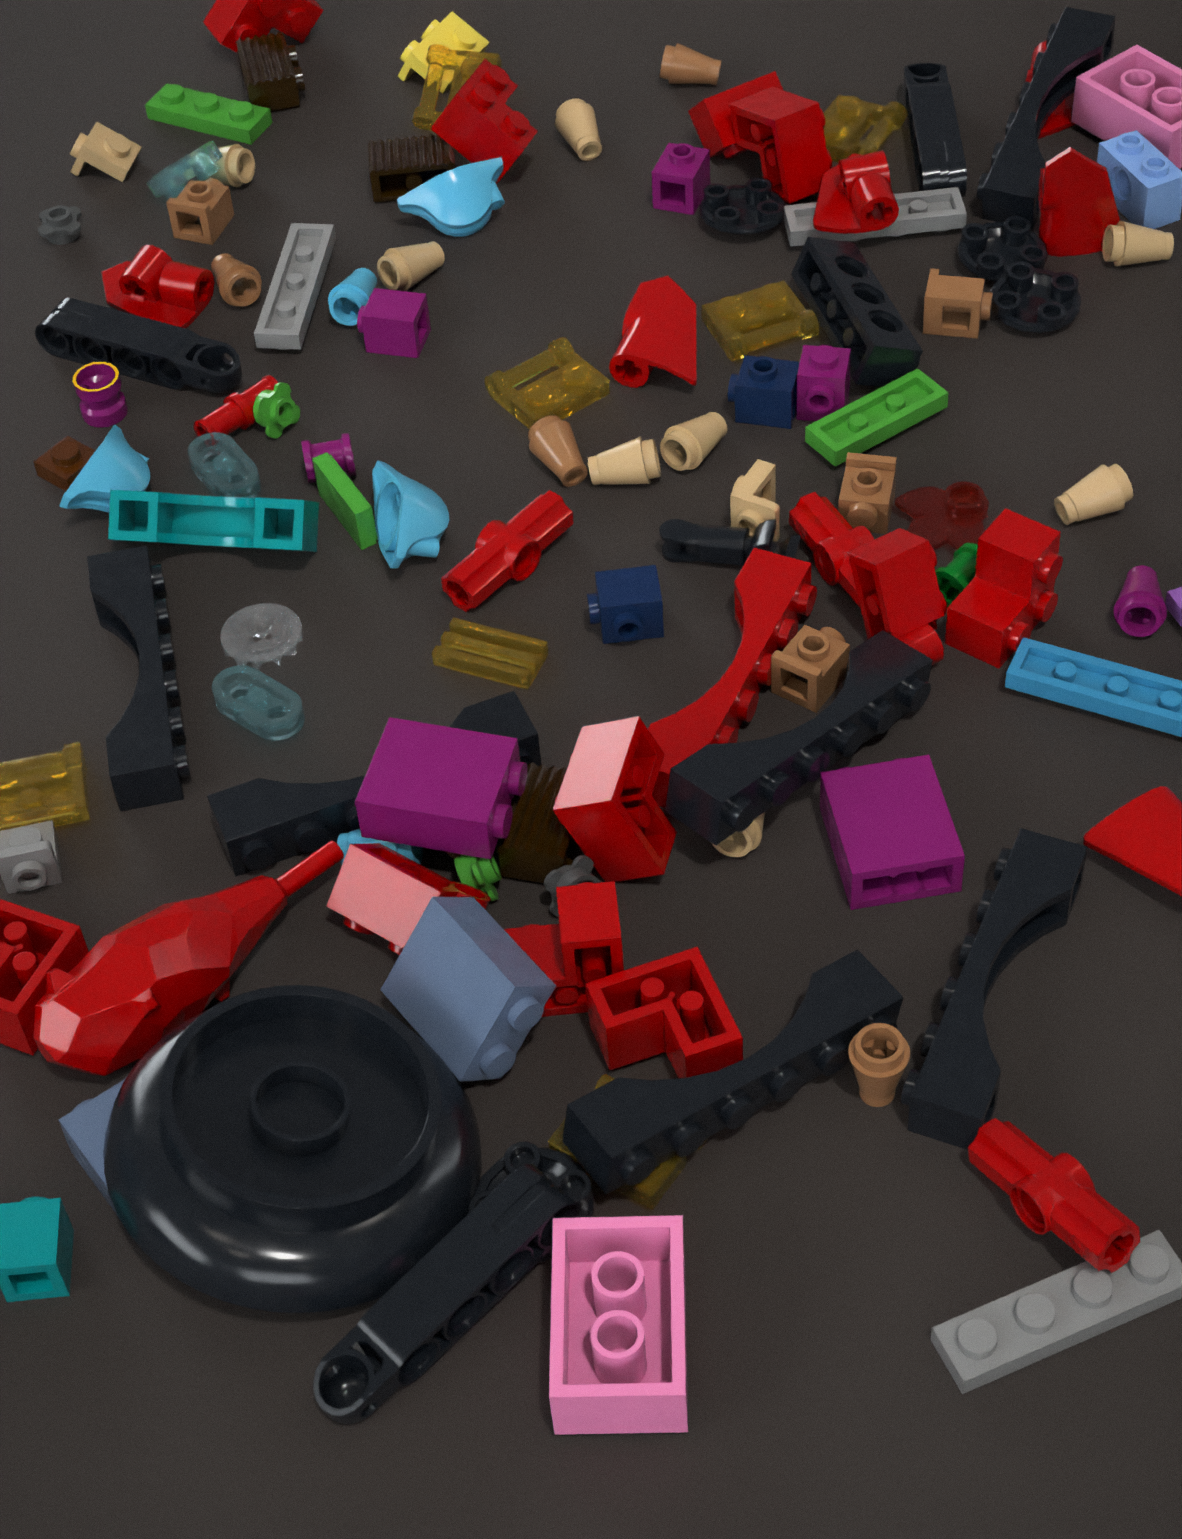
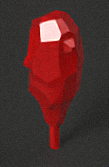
M332 840L276 879L260 875L205 896L165 903L103 936L69 973L53 968L47 973V993L35 1005L33 1038L47 1062L93 1075L106 1076L140 1059L163 1036L187 1020L199 1015L213 998L217 1001H223L229 997L230 977L288 904V897L344 859V854L339 845Z

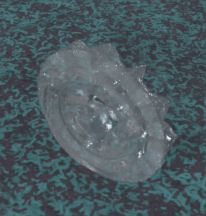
M260 603L242 608L231 615L221 629L220 639L225 656L233 657L238 667L251 662L259 670L265 662L270 661L279 666L282 656L296 655L297 643L303 641L301 621L294 611L279 604ZM271 634L272 639L268 640L264 637ZM255 636L262 638L257 643L253 640Z

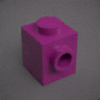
M686 143L667 144L652 170L654 209L689 215L696 213L704 198V188L710 185V149L693 147Z
M374 288L366 306L362 305L360 307L357 317V328L364 335L366 352L419 358L431 331L427 295L425 293Z
M803 345L797 373V420L817 421L848 404L851 348H839L829 345Z

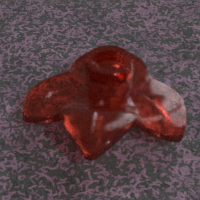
M966 481L956 482L948 486L946 490L926 486L908 491L895 499V506L914 518L907 531L929 540L933 549H937L947 542L956 550L966 542L978 544V538L985 531L982 521L988 515L989 502L984 495L983 489L975 483Z

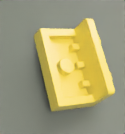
M452 11L441 22L436 19L433 20L424 31L420 43L413 40L407 46L400 57L404 65L397 77L405 81L415 71L443 94L463 74L466 66L476 61L484 53L490 42Z

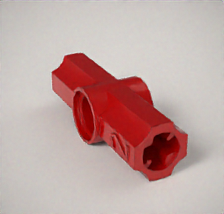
M549 490L544 495L540 494L506 524L500 520L491 521L480 532L475 544V550L441 578L443 591L450 597L453 605L467 612L471 608L475 609L510 578L516 581H524L535 571L542 551L574 524L573 511L567 507L560 495Z
M816 492L800 497L797 505L789 511V525L798 535H801V539L813 552V559L822 579L831 586L839 583L860 607L848 552L874 540L873 535L865 526L859 525L853 528L826 497H820Z
M993 1118L978 1129L977 1136L968 1146L969 1162L1009 1195L1015 1212L1030 1230L1039 1235H1044L1051 1230L1098 1271L1107 1269L1113 1273L1129 1262L1133 1250L1140 1243V1227L1095 1191L1090 1175L1075 1157L1063 1152L1053 1157L1009 1120L1000 1122L997 1118Z

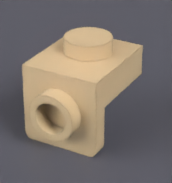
M96 122L88 136L82 132L78 136L70 152V155L76 158L70 173L78 177L85 164L89 163L123 182L142 146Z
M757 459L745 476L741 475L738 477L730 495L731 527L749 528L750 537H753L755 528L760 523L776 519L777 527L772 541L777 542L780 538V507L775 503V464Z

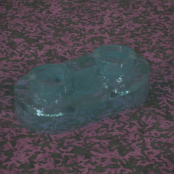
M210 141L155 174L146 184L156 198L162 195L167 200L174 198L182 192L187 185L186 181L196 176L199 181H203L216 173L221 168L217 161L223 155L214 141Z
M218 432L206 433L195 438L188 446V456L192 471L214 496L254 498L257 496L261 489L258 468L229 435Z
M237 665L224 669L212 682V692L217 709L225 716L264 739L278 741L290 738L297 734L304 725L305 715L300 696L251 666Z

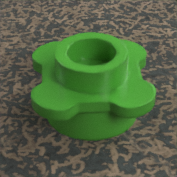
M284 382L276 383L274 390H264L259 393L253 405V415L256 422L260 426L266 427V435L274 439L281 437L283 429L291 423H297L300 418V408L290 396V386Z
M462 854L454 858L455 868L461 883L473 886L484 893L487 892L492 902L499 899L494 883L500 881L502 877L494 856H492L491 860Z

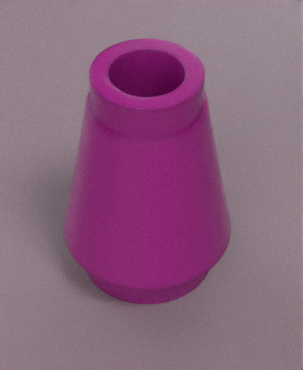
M1136 566L1128 571L1114 606L1113 613L1117 624L1125 633L1131 636L1145 637L1153 634L1164 623L1167 616V608L1160 589L1157 573L1148 566Z

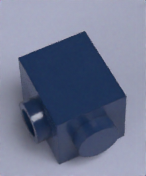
M745 355L739 374H731L728 386V402L735 403V422L791 429L797 412V373L800 362L773 359L766 356Z
M656 565L595 572L596 593L587 594L590 625L600 624L603 644L664 637L663 602Z

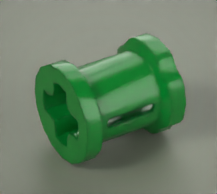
M964 543L954 552L953 560L946 567H940L935 570L939 590L946 600L947 607L975 577L977 544Z

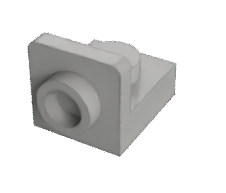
M53 820L0 831V875L7 894L36 890L40 887L63 883L58 835Z

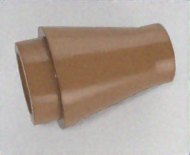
M679 43L676 44V47L666 45L661 63L660 78L669 80V84L717 85L722 60L713 59Z
M227 253L219 254L213 259L211 270L215 275L220 295L226 303L232 306L244 307L251 305L258 299L262 281L260 274L255 268L235 259Z
M554 415L538 420L528 432L529 450L561 480L564 486L572 487L581 483L586 478L588 469L582 460L571 425Z
M885 1023L869 1024L853 1037L849 1044L848 1054L859 1085L860 1098L869 1106L883 1107L891 1103L895 1097L896 1087L910 1059V1048L905 1038L895 1027Z

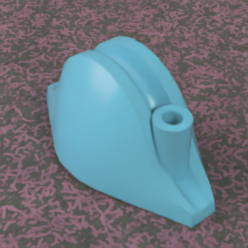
M499 157L462 165L437 175L397 199V206L402 212L426 219L437 230L446 235L454 237L472 235L487 224L492 210H497L505 204L496 185L497 179L503 172L502 158Z
M114 424L101 445L64 493L59 506L65 509L88 508L109 513L110 490L146 491L151 474L147 465L149 458L136 452L126 441L121 428Z
M377 460L372 471L375 526L379 548L389 567L399 568L401 563L411 556L436 558L439 553V542L449 523V512L446 504L439 495L427 486L404 476L387 463Z

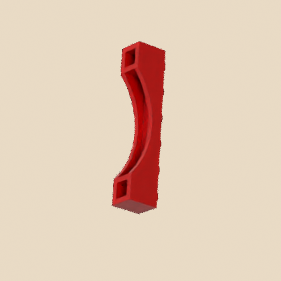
M753 548L734 581L735 619L742 633V641L732 664L721 679L702 697L675 714L651 723L648 727V730L665 753L652 792V797L660 807L666 808L670 769L708 744L737 743L738 730L743 721L750 722L757 709L759 692L763 685H771L772 654L776 650L782 651L797 634L798 622L802 615L809 616L813 610L817 596V587L811 585L812 563Z

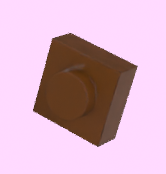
M66 436L33 461L37 476L67 491L95 450Z

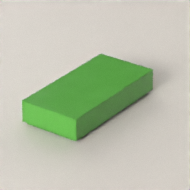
M326 452L312 458L318 493L361 550L377 544L376 540L378 539L374 515L369 502L332 455Z

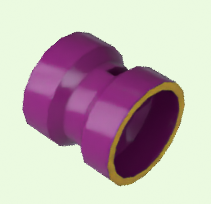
M92 362L82 366L75 372L72 381L75 392L81 399L79 407L85 423L98 428L109 427L125 418L128 406L123 392L120 391L122 383L117 367L107 362Z

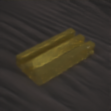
M453 617L449 623L450 632L445 631L441 636V646L436 645L432 651L434 665L528 690L548 656L547 641ZM461 651H465V652H469V653L481 655V657H480V656H476V655H472V654H468V653H464V652H461ZM503 662H507V663H511V664L523 666V667H526V669H525V668H522V667H518V666L506 664V663H503Z

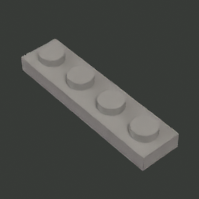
M954 187L894 194L899 207L898 217L889 227L878 231L841 234L816 230L813 227V218L817 202L785 205L784 223L791 247L804 246L807 237L854 242L875 237H900L905 234L931 231L945 232L950 229H959L966 226L967 212L959 188Z
M291 223L254 332L257 348L301 350L336 241L334 224Z
M1159 1229L1141 1237L1140 1243L1133 1250L1129 1262L1113 1273L1107 1269L1098 1271L1089 1262H1082L932 1327L931 1342L962 1394H965L1181 1299L1182 1262Z

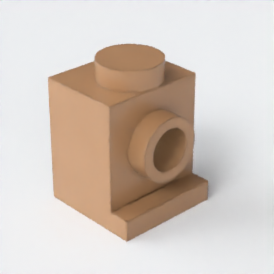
M208 178L205 181L190 180L177 198H169L166 202L173 235L176 239L213 245L234 216L229 186H224L221 181L215 178ZM198 217L200 218L201 225L194 224Z
M930 268L924 300L923 334L978 339L981 320L990 321L993 293L984 292L985 279L939 275L940 269Z
M847 452L838 511L853 528L862 525L871 533H888L895 497L897 457Z
M804 625L782 651L776 650L771 656V693L817 713L845 679L850 644L846 643L841 633L834 628L822 627L818 631ZM800 676L807 679L808 684L796 679V677Z

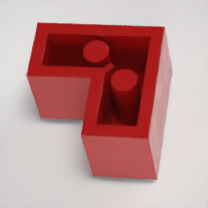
M216 0L203 23L221 45L238 53L236 41L239 38L244 41L246 37L252 39L255 35L259 38L262 34L267 36L272 27L303 43L324 10L315 0Z
M484 59L430 129L471 163L501 157L503 172L496 181L498 184L538 131L530 125L528 119L522 113L512 110L505 104L518 85L510 79L505 70Z
M770 87L729 104L736 144L759 153L763 178L772 183L773 192L778 194L788 204L819 192L823 173L832 168V159L826 147L823 129L825 127V116L819 102Z
M1005 508L978 538L975 577L948 606L945 644L1000 669L1012 653H1016L1022 638L1029 639L1035 626L1040 621H1048L1057 606L1058 594L1054 593L1055 579L1063 563V557L1058 555L1061 532Z
M639 716L583 726L581 728L553 807L559 822L565 826L584 855L592 859L595 869L605 882L664 875L677 834L673 825L652 797L665 753Z
M615 881L600 883L583 882L577 885L556 887L559 914L558 924H529L519 928L504 929L556 985L544 1006L542 1017L588 1012L585 983L624 971Z
M0 899V1044L34 1055L38 1049L33 1038L35 1005L47 993V973L53 968L69 973L89 951L79 925Z
M698 946L585 983L589 1025L609 1070L666 1052L679 1079L718 1071L743 1060V1037Z

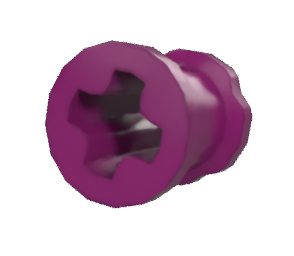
M349 433L341 434L340 439L314 444H311L309 440L301 441L309 483L316 482L312 458L326 452L332 455L349 477L356 476Z

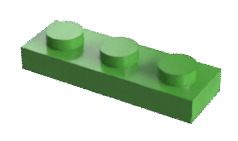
M165 84L145 104L147 117L150 120L250 145L273 123L269 108L253 105L246 101H237L217 96L213 93H204L184 88L177 84Z
M917 368L806 426L805 442L836 467L846 461L847 452L860 454L947 408L949 392Z

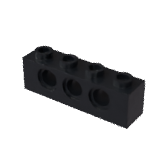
M807 237L791 276L833 347L851 348L850 375L855 384L883 387L915 370L919 365L923 350L856 244Z

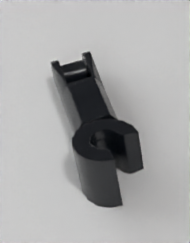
M681 519L667 520L659 527L660 537L665 541L662 546V555L664 559L670 562L701 561L744 565L753 548L795 558L801 535H790L783 542L772 541L777 527L776 519L760 523L755 528L753 537L749 535V528L703 525Z

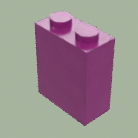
M389 717L355 800L361 836L491 860L498 839H506L512 823L511 803L514 795L521 796L526 785L527 763L520 762L518 738Z
M929 754L820 772V811L851 910L962 891L965 854Z

